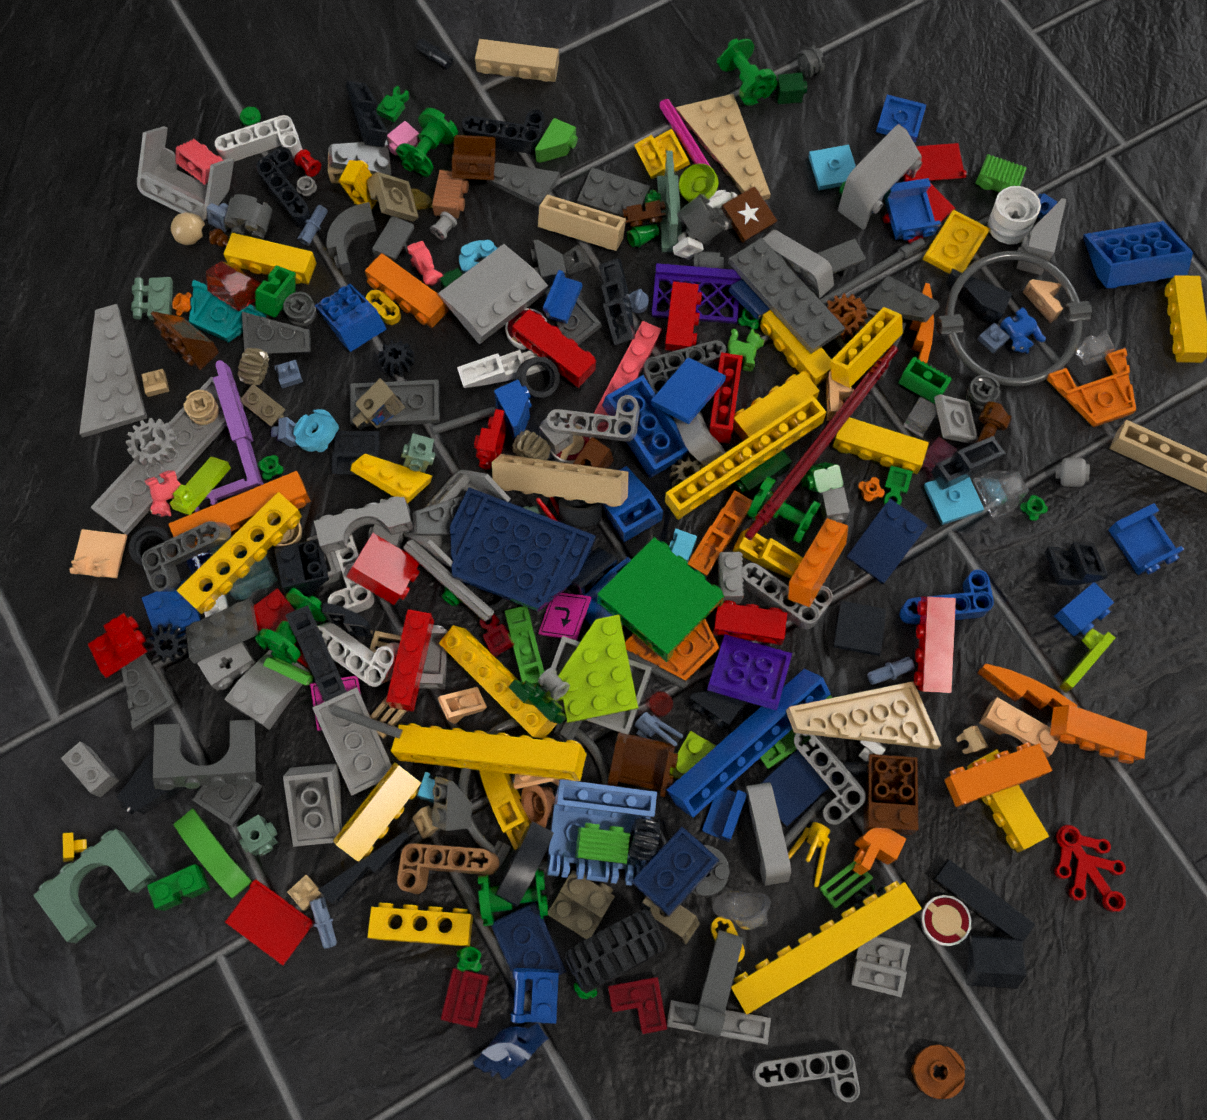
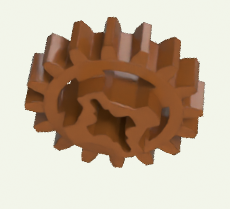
M843 293L842 298L839 299L837 296H834L835 301L831 302L828 300L827 303L829 305L828 310L845 327L844 332L840 334L842 340H845L846 335H850L853 338V332H859V327L866 325L864 319L868 318V314L866 312L867 308L862 303L860 297L856 299L854 294H851L847 298L846 294Z

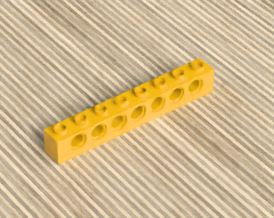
M812 395L666 492V505L679 520L821 425L827 412Z

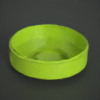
M707 164L692 165L681 175L679 191L688 202H691L700 194L710 199L717 191L718 177L715 171Z

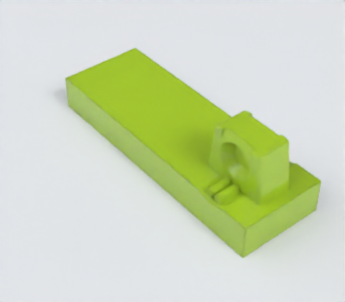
M210 457L186 485L181 484L173 493L174 499L169 503L172 509L191 515L231 469L229 463L215 457Z
M1091 629L1082 639L1083 643L1090 650L1059 685V688L1065 693L1071 690L1116 637L1109 632L1102 635L1096 630Z

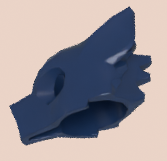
M538 1023L528 1029L524 1027H507L495 1036L473 1064L481 1069L483 1073L491 1072V1077L499 1073L501 1079L504 1080L510 1077L518 1066L522 1067L532 1054L549 1038Z

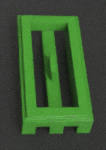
M275 656L266 658L263 666L304 685L312 684L315 679L313 674Z
M855 861L819 888L834 909L873 879L872 875L868 872L862 874L865 879L835 901L833 897L861 875L858 873L853 874L830 893L826 889L852 870L856 864Z

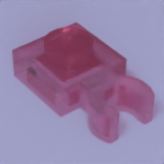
M938 437L926 452L925 457L928 459L923 461L920 470L925 466H929L932 470L936 463L952 457L957 449Z

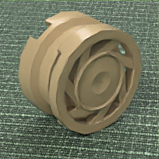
M195 390L186 397L184 410L195 424L208 425L218 417L219 406L213 395L208 391Z

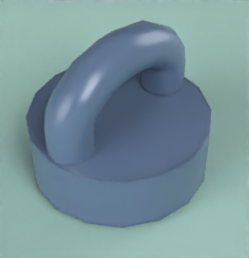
M642 289L629 294L632 312H644L648 307V296Z

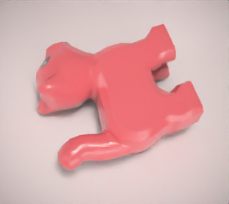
M420 241L407 246L408 253L412 255L410 259L411 264L423 275V282L431 286L438 283L443 275L434 269L431 254L424 242Z
M168 470L159 474L164 479L162 483H159L155 477L144 480L150 488V494L153 499L150 512L160 517L171 516L170 505L167 503V500L174 498L173 493L181 485L177 480L175 471Z

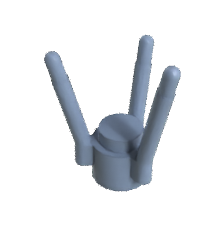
M645 712L634 725L638 729L636 734L639 737L647 738L646 735L651 737L657 733L671 745L676 746L677 743L659 728L661 727L671 734L683 738V734L663 723L656 716H651L648 712Z

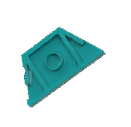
M196 280L192 282L193 297H191L192 310L189 322L202 331L230 342L243 333L242 311L260 317H267V314L256 310V307Z

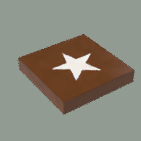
M755 186L720 207L742 242L747 241L777 222V219Z

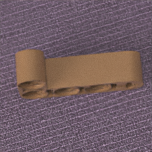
M408 844L401 853L397 884L403 891L420 894L427 886L429 870L492 875L498 870L500 861L497 855L485 849ZM419 851V858L413 862V855ZM442 853V860L436 864V856ZM465 854L466 860L463 865L459 866L458 860ZM476 859L480 861H486L488 859V863H484L483 865H481L479 863H476ZM415 876V884L410 887L409 881Z

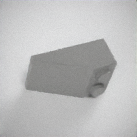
M1062 198L1035 225L1029 236L1025 235L1022 246L1017 250L1018 252L1030 253L1050 261L1055 252L1066 199ZM1018 260L1016 269L1039 275L1044 271L1043 268L1035 264Z
M271 650L237 681L224 699L231 706L268 730L271 729L302 686L301 683L263 666L266 658L273 657L271 655L273 651ZM294 662L292 663V665L311 673V671L297 662L295 664Z
M337 763L289 768L283 776L293 847L334 843L333 839L342 829L341 786Z

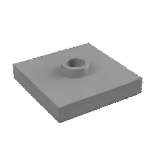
M941 394L934 397L943 438L969 444L976 443L978 437L969 401Z

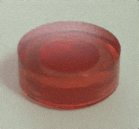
M657 692L652 695L649 708L654 715L662 717L671 712L673 700L669 694Z

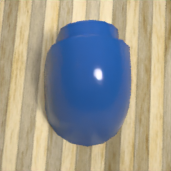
M1044 193L1037 195L1041 204L1037 219H1042L1057 204L1056 200Z

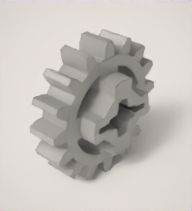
M149 418L148 423L141 420L140 427L133 426L134 433L128 432L131 440L126 441V444L129 446L127 451L136 462L139 461L143 466L148 462L154 467L156 461L162 465L163 458L171 459L169 452H176V449L172 446L178 444L175 438L176 433L168 423L164 424L161 419H158L156 423L152 418Z

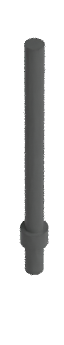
M919 238L909 245H903L898 249V252L819 300L825 306L828 305L827 301H834V296L841 297L843 293L849 292L897 261L910 257L915 250L925 245L924 240Z

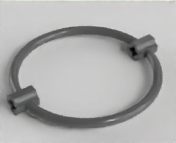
M1005 251L983 257L963 271L950 291L945 316L937 318V332L940 336L948 335L950 343L959 359L978 376L989 375L995 378L1000 385L1027 386L1046 380L1048 374L1061 370L1069 362L1079 344L1083 321L1091 319L1092 307L1088 301L1080 302L1069 279L1049 261L1030 253ZM1019 260L1043 268L1058 280L1070 300V303L1064 305L1063 312L1067 323L1074 322L1070 343L1064 354L1055 364L1033 376L1011 378L985 370L970 358L957 334L963 332L964 326L961 314L954 315L956 300L961 288L976 271L997 261Z
M566 717L561 724L557 723L553 734L565 741L573 740L574 737L577 738L592 754L600 772L602 785H608L610 772L605 758L594 741L579 729L582 721L568 723ZM511 718L494 726L486 733L497 735V733H503L521 725L514 718ZM462 768L458 788L468 798V781L471 769ZM471 815V828H467L469 834L482 849L498 856L500 861L498 870L505 873L515 851L514 848L500 841L495 846L492 845L479 831ZM542 859L538 870L547 869V859Z

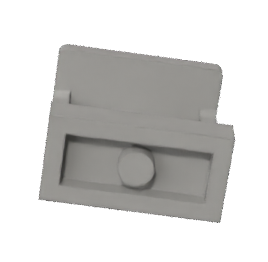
M433 625L419 688L445 689L448 652L439 642L446 635L447 629H443L442 626ZM403 627L400 628L401 636L403 632Z

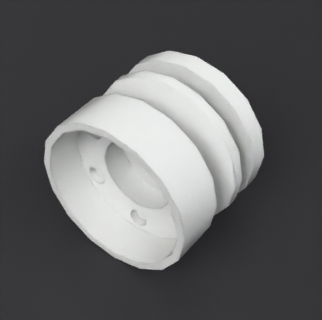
M1010 186L1003 189L996 198L988 221L991 235L998 241L1006 244L1023 242L1025 235L1029 236L1041 208L1038 196L1030 189L1021 186Z

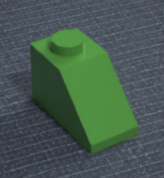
M554 118L535 148L536 162L541 163L566 156L570 149H574L577 144L576 127Z

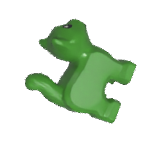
M752 328L746 338V343L737 340L738 331L732 329L728 340L727 353L743 355V370L752 371L755 366L754 359L757 350L763 347L764 339L758 333H755Z

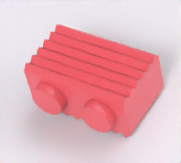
M195 139L176 147V164H179L180 167L182 166L185 171H188L191 176L193 175L203 185L208 183L211 164L223 161L220 156L213 154L206 145L200 144Z

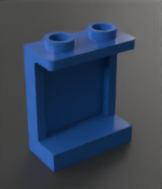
M929 178L895 183L883 196L895 240H910L922 235L923 237H929L934 235L941 226L940 220H934L927 195V190L931 186Z
M1155 503L1115 522L1108 529L1137 575L1147 572L1149 575L1160 569V564L1165 562L1169 565L1180 558L1178 554L1184 550L1182 546L1175 548L1154 515L1159 511Z

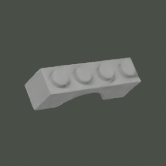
M391 497L386 502L369 503L364 508L356 510L347 509L342 514L334 516L325 515L319 520L314 521L319 544L324 554L347 548L351 534L364 525L375 524L382 526L391 535L414 529L404 497Z

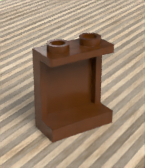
M455 135L454 154L452 155V178L494 180L495 137Z
M618 733L608 786L617 787L618 782L658 790L660 791V796L665 797L666 789L672 786L674 777L669 775L670 769L676 768L678 754L674 753L675 746L666 742Z

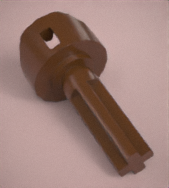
M991 401L985 404L979 416V420L985 425L976 443L994 436L997 430L1004 431L1007 429L1012 416L1006 413L1002 404Z

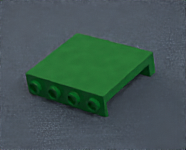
M655 537L597 593V603L612 616L619 615L621 623L665 662L670 660L674 650L718 605L720 607L723 605L724 600L723 592L718 586L707 582L700 571H694L688 566L687 561L682 556H676L665 542H659Z

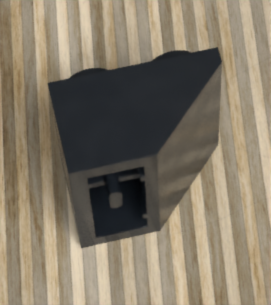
M318 539L274 548L285 597L291 588L299 590L304 596H310L329 580L324 553Z

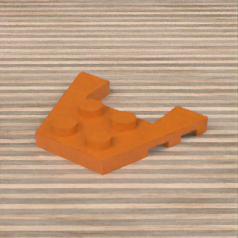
M1125 348L1106 355L1105 360L1113 375L1076 387L1067 368L1048 374L1047 380L1093 427L1131 415L1136 411L1133 387L1129 380L1130 368L1126 362L1127 351Z
M706 619L674 650L673 656L668 662H665L634 634L625 642L626 650L639 655V657L658 665L660 668L685 681L719 649Z

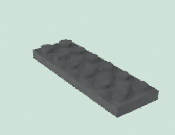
M760 238L729 258L728 264L810 354L844 332L845 327L763 238Z

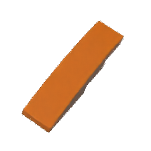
M925 283L921 293L932 298L930 284ZM934 314L926 323L912 320L909 328L917 331L912 350L920 352L918 359L921 362L924 361L925 364L928 362L932 345Z
M734 490L727 504L722 508L712 526L709 527L689 560V566L706 576L709 574L718 561L719 554L725 550L745 519L753 502L751 499Z
M985 664L977 672L1015 702L1023 696L1040 710L1047 704L1052 708L1069 704L1075 707L1078 706L1054 689L1012 670Z

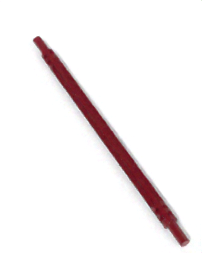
M891 345L883 357L875 362L755 516L756 520L744 534L748 540H752L761 527L767 525L889 367L888 363L898 352L896 346Z

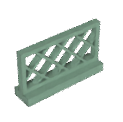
M666 151L665 175L657 176L658 193L661 194L660 202L664 201L666 210H662V213L667 214V218H663V222H660L662 252H673V246L679 243L678 236L682 234V226L677 216V213L680 211L678 175H674L673 151Z

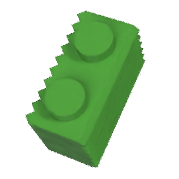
M987 154L975 184L980 185L985 190L992 189L997 192H1001L1010 186H1020L1026 167Z
M585 823V828H578L575 858L627 864L630 833H624L623 827L609 826L608 831L600 830L599 824Z

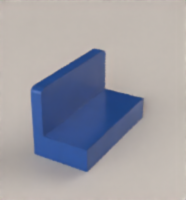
M558 270L543 309L547 318L567 324L583 286L581 282L566 278L562 270Z
M724 789L713 799L702 832L729 842L747 793L740 790L735 793Z

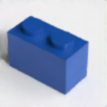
M1094 582L1054 617L1073 637L1079 632L1084 635L1094 627L1091 623L1094 619L1098 618L1101 621L1111 612L1108 608L1114 602Z

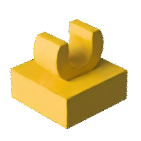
M63 833V862L74 861V853H81L87 849V840L73 841V833Z

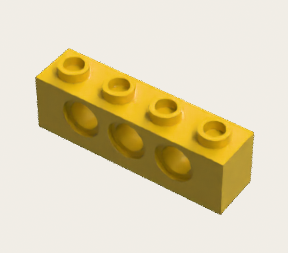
M379 903L378 907H371L368 938L470 947L473 916L467 914V909L453 908L452 913L443 912L442 907L428 906V911L418 910L416 905H403V909L393 908L394 904ZM397 915L401 916L403 920L401 927L392 929L391 919ZM425 917L427 919V927L423 931H417L415 922L417 919ZM445 919H450L452 922V929L448 933L440 931V923Z

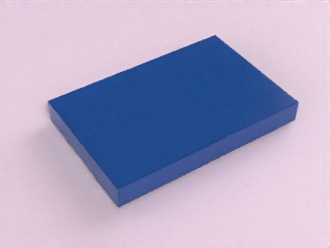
M688 357L653 397L651 405L690 424L725 382L726 375Z

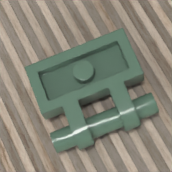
M171 277L149 278V286L143 285L144 280L142 278H135L134 285L132 286L134 301L131 303L133 318L141 319L142 313H147L148 318L154 320L150 314L153 311L172 315L173 281ZM143 296H148V303H143Z

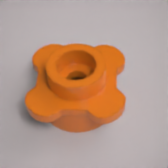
M187 292L185 295L178 293L174 297L172 308L177 310L176 315L181 316L183 312L190 310L191 293Z
M872 477L867 482L862 481L858 485L864 500L867 502L884 496L885 491L881 489L879 479L876 477Z

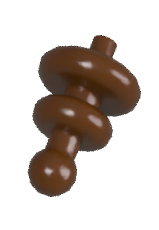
M220 228L209 232V241L212 245L227 246L228 237Z

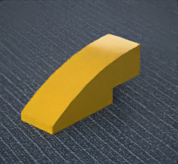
M748 529L741 532L732 551L741 552L743 554L742 557L777 574L792 578L803 557L772 538L767 540L761 535L756 534L752 540H748L744 536Z

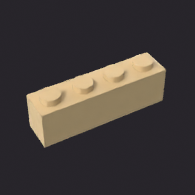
M479 39L475 56L476 70L484 74L555 82L559 66V49Z
M546 195L539 206L538 227L617 251L623 240L626 218L551 195Z

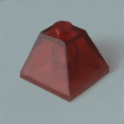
M223 261L206 270L207 291L237 311H241L256 301V289L261 285V282L243 270Z

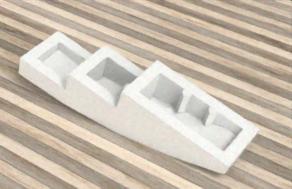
M521 350L501 357L497 353L459 366L457 369L464 388L488 385L516 379V372L519 366L525 360L537 357V355L532 351L521 353ZM541 365L531 366L526 376L546 369Z

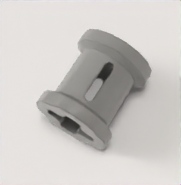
M444 211L440 214V219L437 223L430 227V231L438 239L444 240L449 230L457 225V221L451 214Z
M554 668L547 669L538 679V683L549 690L554 700L563 697L570 687L567 682H563L559 678Z

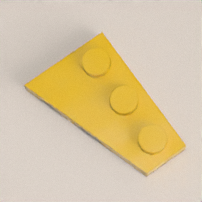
M363 454L352 464L350 470L390 495L404 497L406 503H409L432 479L431 475L412 471L407 467L368 454Z

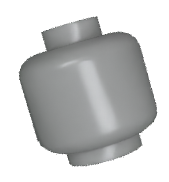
M1064 458L1061 465H1056V478L1060 479V483L1064 487H1082L1085 482H1089L1090 464H1086L1083 458Z

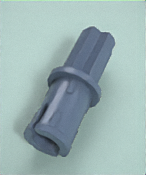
M318 205L310 219L305 221L306 225L297 238L299 242L307 246L310 245L317 231H320V225L328 212L325 207Z
M907 656L896 662L885 663L884 667L869 672L867 677L871 684H877L889 678L895 680L897 676L913 671L914 663Z
M325 897L309 901L315 920L314 927L318 928L323 948L335 946L337 941L331 923L333 917L330 918Z

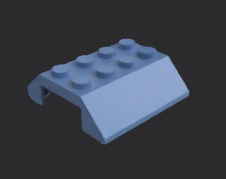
M560 779L553 805L550 831L554 832L548 846L547 875L558 876L561 865V876L567 878L570 872L569 863H576L577 879H583L585 870L586 880L608 882L610 872V882L616 884L619 878L618 869H624L625 884L632 885L633 876L635 878L645 867L646 860H636L628 855L627 864L575 858L578 828H585V823L599 824L600 830L609 831V826L623 827L624 833H630L632 825L637 818L650 819L655 816L657 792Z

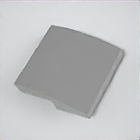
M877 936L858 947L851 984L902 997L907 974L905 969L911 947L910 943Z

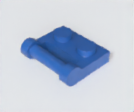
M513 969L515 995L511 1021L514 1023L537 1022L556 1024L559 970ZM526 979H533L531 1011H524Z

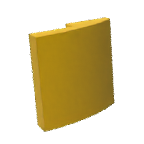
M672 129L656 138L650 135L634 144L651 179L665 175L666 151H673L674 172L690 165Z

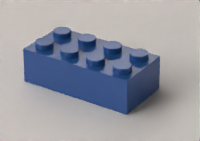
M643 375L605 397L602 406L609 416H616L617 403L622 396L630 395L636 399L640 407L637 433L633 440L626 441L649 478L677 463L679 458L682 460L688 455L689 450L685 446L678 427L671 416L651 405V400L656 394ZM631 402L623 406L624 412H631L634 409V404ZM623 425L620 428V434L623 435L631 431L630 425Z

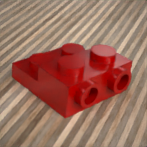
M495 409L494 417L490 416L488 429L482 428L480 435H476L474 448L477 449L476 457L480 461L479 467L483 469H492V461L502 453L507 432L504 410Z
M125 613L105 624L106 633L88 643L101 673L106 678L148 652L143 644L146 642L144 635L139 629L136 630L139 627L138 623L132 616L127 617Z

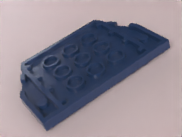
M469 487L450 525L451 557L453 561L452 576L454 579L539 612L572 584V580L579 575L596 536Z

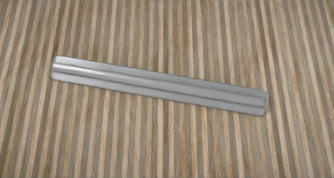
M409 540L405 544L404 550L483 621H487L494 614L493 610L461 581L454 579L452 573L417 542Z

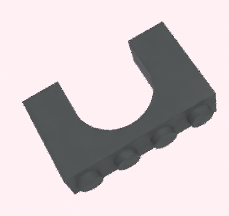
M255 720L230 721L229 750L220 761L208 766L194 765L184 759L181 754L180 724L154 725L153 782L155 789L172 790L175 787L195 789L206 785L222 787L225 784L248 785L256 782Z

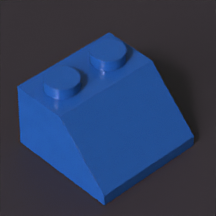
M519 380L494 390L497 409L505 411L507 429L513 441L517 435L525 431L530 418L529 408L532 407L529 400L531 398L526 386H521Z

